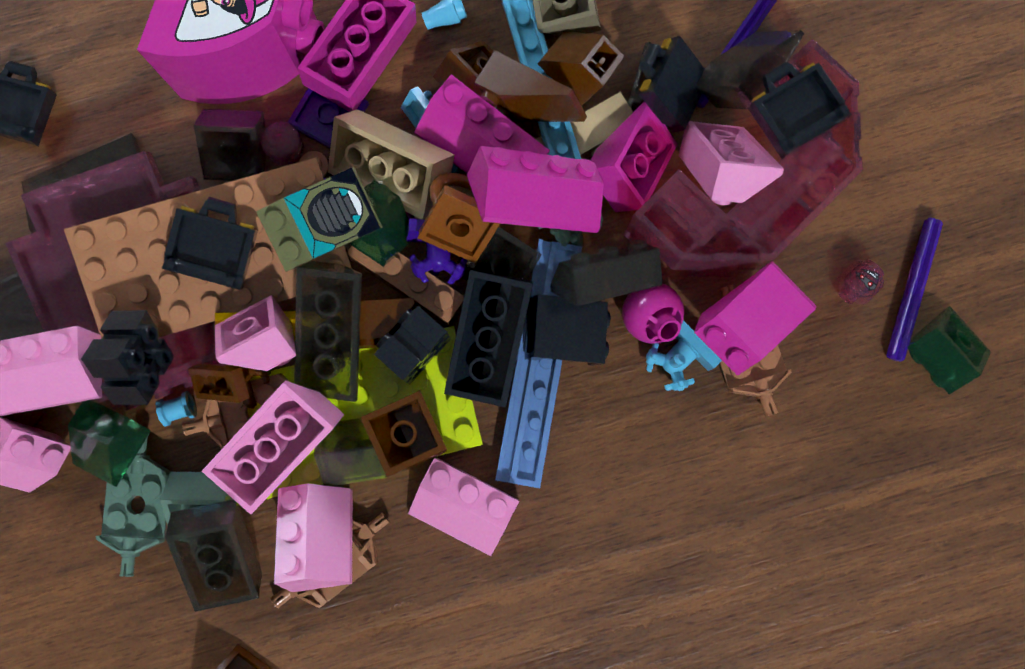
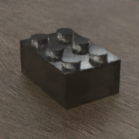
M234 499L171 512L165 539L195 612L259 598L262 571L240 507Z

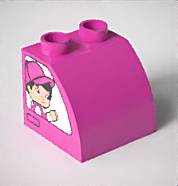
M155 0L137 51L180 98L199 103L231 104L266 95L299 75L298 66L323 33L325 26L324 22L317 20L312 9L313 0Z

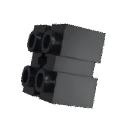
M419 306L414 311L408 309L400 317L397 323L401 327L393 336L389 332L386 333L376 344L378 350L374 354L408 385L419 376L433 357L435 358L451 340L448 332Z
M147 310L111 311L100 328L104 336L102 339H93L81 360L94 378H103L104 382L101 385V389L112 405H148L159 386L158 375L166 373L174 355L164 338L158 339V328Z

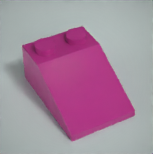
M645 102L596 149L590 160L595 162L604 182L603 196L615 212L646 208L678 145L666 125L658 119Z
M771 261L701 313L694 333L738 376L771 352L816 310V305Z

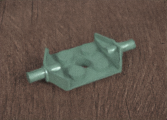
M134 436L133 454H131V457L103 469V472H108L102 532L101 535L96 536V540L122 557L119 576H134L135 557L140 556L141 552L165 541L166 519L160 503V497L171 471L151 460L150 455H146L148 436ZM136 496L142 497L145 501V508L140 514L135 513L131 507L132 500Z

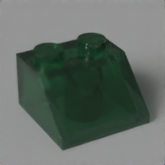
M373 180L364 189L381 222L382 228L348 244L384 267L411 243L406 241V229L409 220L400 196L392 192L386 185Z
M950 306L919 331L907 346L912 359L916 363L922 364L930 373L932 381L938 387H943L948 394L953 393L981 376L991 354L987 346Z
M92 400L83 401L68 424L72 463L117 487L151 430Z

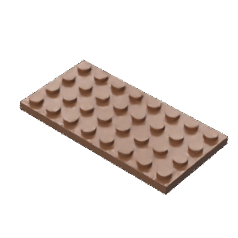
M318 158L301 161L64 229L101 338L104 335L100 328L111 311L147 310L158 328L159 337L213 322L215 321V313L240 312L270 295L274 297L276 302H280L354 280L355 276L345 245L285 272L256 211L288 195L324 180ZM209 197L236 205L237 225L244 223L252 225L255 230H258L243 289L229 288L224 285L162 269L177 208L181 209V206L195 209L196 213H199ZM209 210L208 217L228 221V215Z

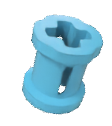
M189 391L182 392L180 397L168 401L160 399L155 402L158 419L164 427L170 426L174 420L184 417L192 419L197 416L196 405Z

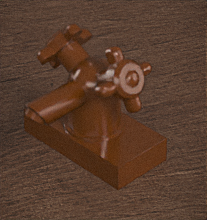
M196 364L188 368L196 398L236 403L243 402L246 407L254 409L257 403L250 380L253 376H260L263 383L267 384L270 382L269 375L271 374V369L263 371L228 364L225 366Z

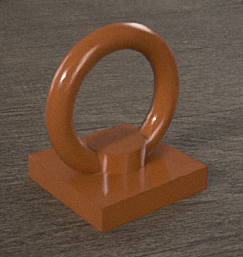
M459 173L439 175L430 186V198L433 207L419 230L418 239L476 263L501 223L482 222L475 198L449 187L450 185L460 186L472 192L466 175Z

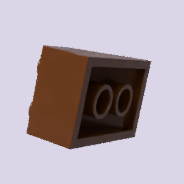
M496 50L475 80V84L482 92L481 98L506 117L509 116L518 122H584L587 118L585 111L571 88Z

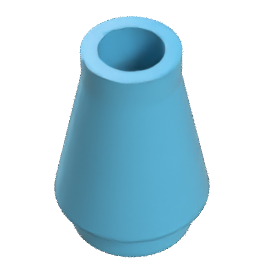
M442 0L427 11L422 12V17L429 30L435 27L462 23L461 20L467 18V14L461 0Z

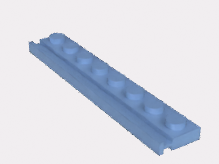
M539 239L531 280L534 281L531 297L540 294L573 298L582 247L570 244L564 247L559 242H547ZM526 315L495 480L540 488L562 360L541 359L535 361L524 359Z

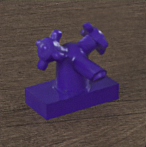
M409 218L406 229V241L426 243V259L419 261L414 254L409 257L413 274L420 278L423 283L429 281L425 274L426 272L436 277L440 271L444 270L452 275L447 283L454 284L456 280H459L464 275L467 260L462 258L461 262L457 264L450 260V252L418 239L419 230L425 220Z

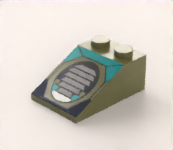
M354 167L256 211L285 272L382 228L381 222Z

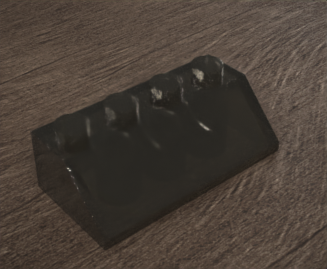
M310 261L296 267L295 349L297 356H295L294 383L320 392L326 398L356 402L358 398L362 273L343 264Z

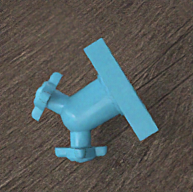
M684 320L680 333L676 337L678 342L667 354L658 352L659 343L653 344L646 354V370L648 372H652L653 365L656 364L663 366L665 371L671 374L673 383L664 385L667 391H682L688 388L689 385L694 384V378L685 380L682 371L695 359L707 371L714 369L722 361L694 333V330Z

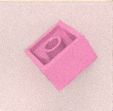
M272 295L215 325L216 359L222 364L269 371L276 366L287 364L293 357L297 356L292 323Z
M0 417V485L30 493L58 474L72 446L57 434Z

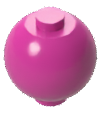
M660 282L643 283L630 291L625 298L622 307L623 323L628 332L639 341L650 344L669 342L680 333L684 320V305L678 293L670 286Z

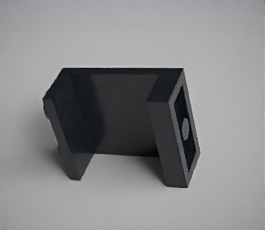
M540 294L530 297L527 310L524 359L585 362L589 366L605 364V359L609 353L606 333L611 320L608 302Z

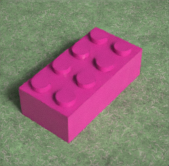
M345 0L297 69L302 84L348 112L357 110L416 24L415 4L409 0Z

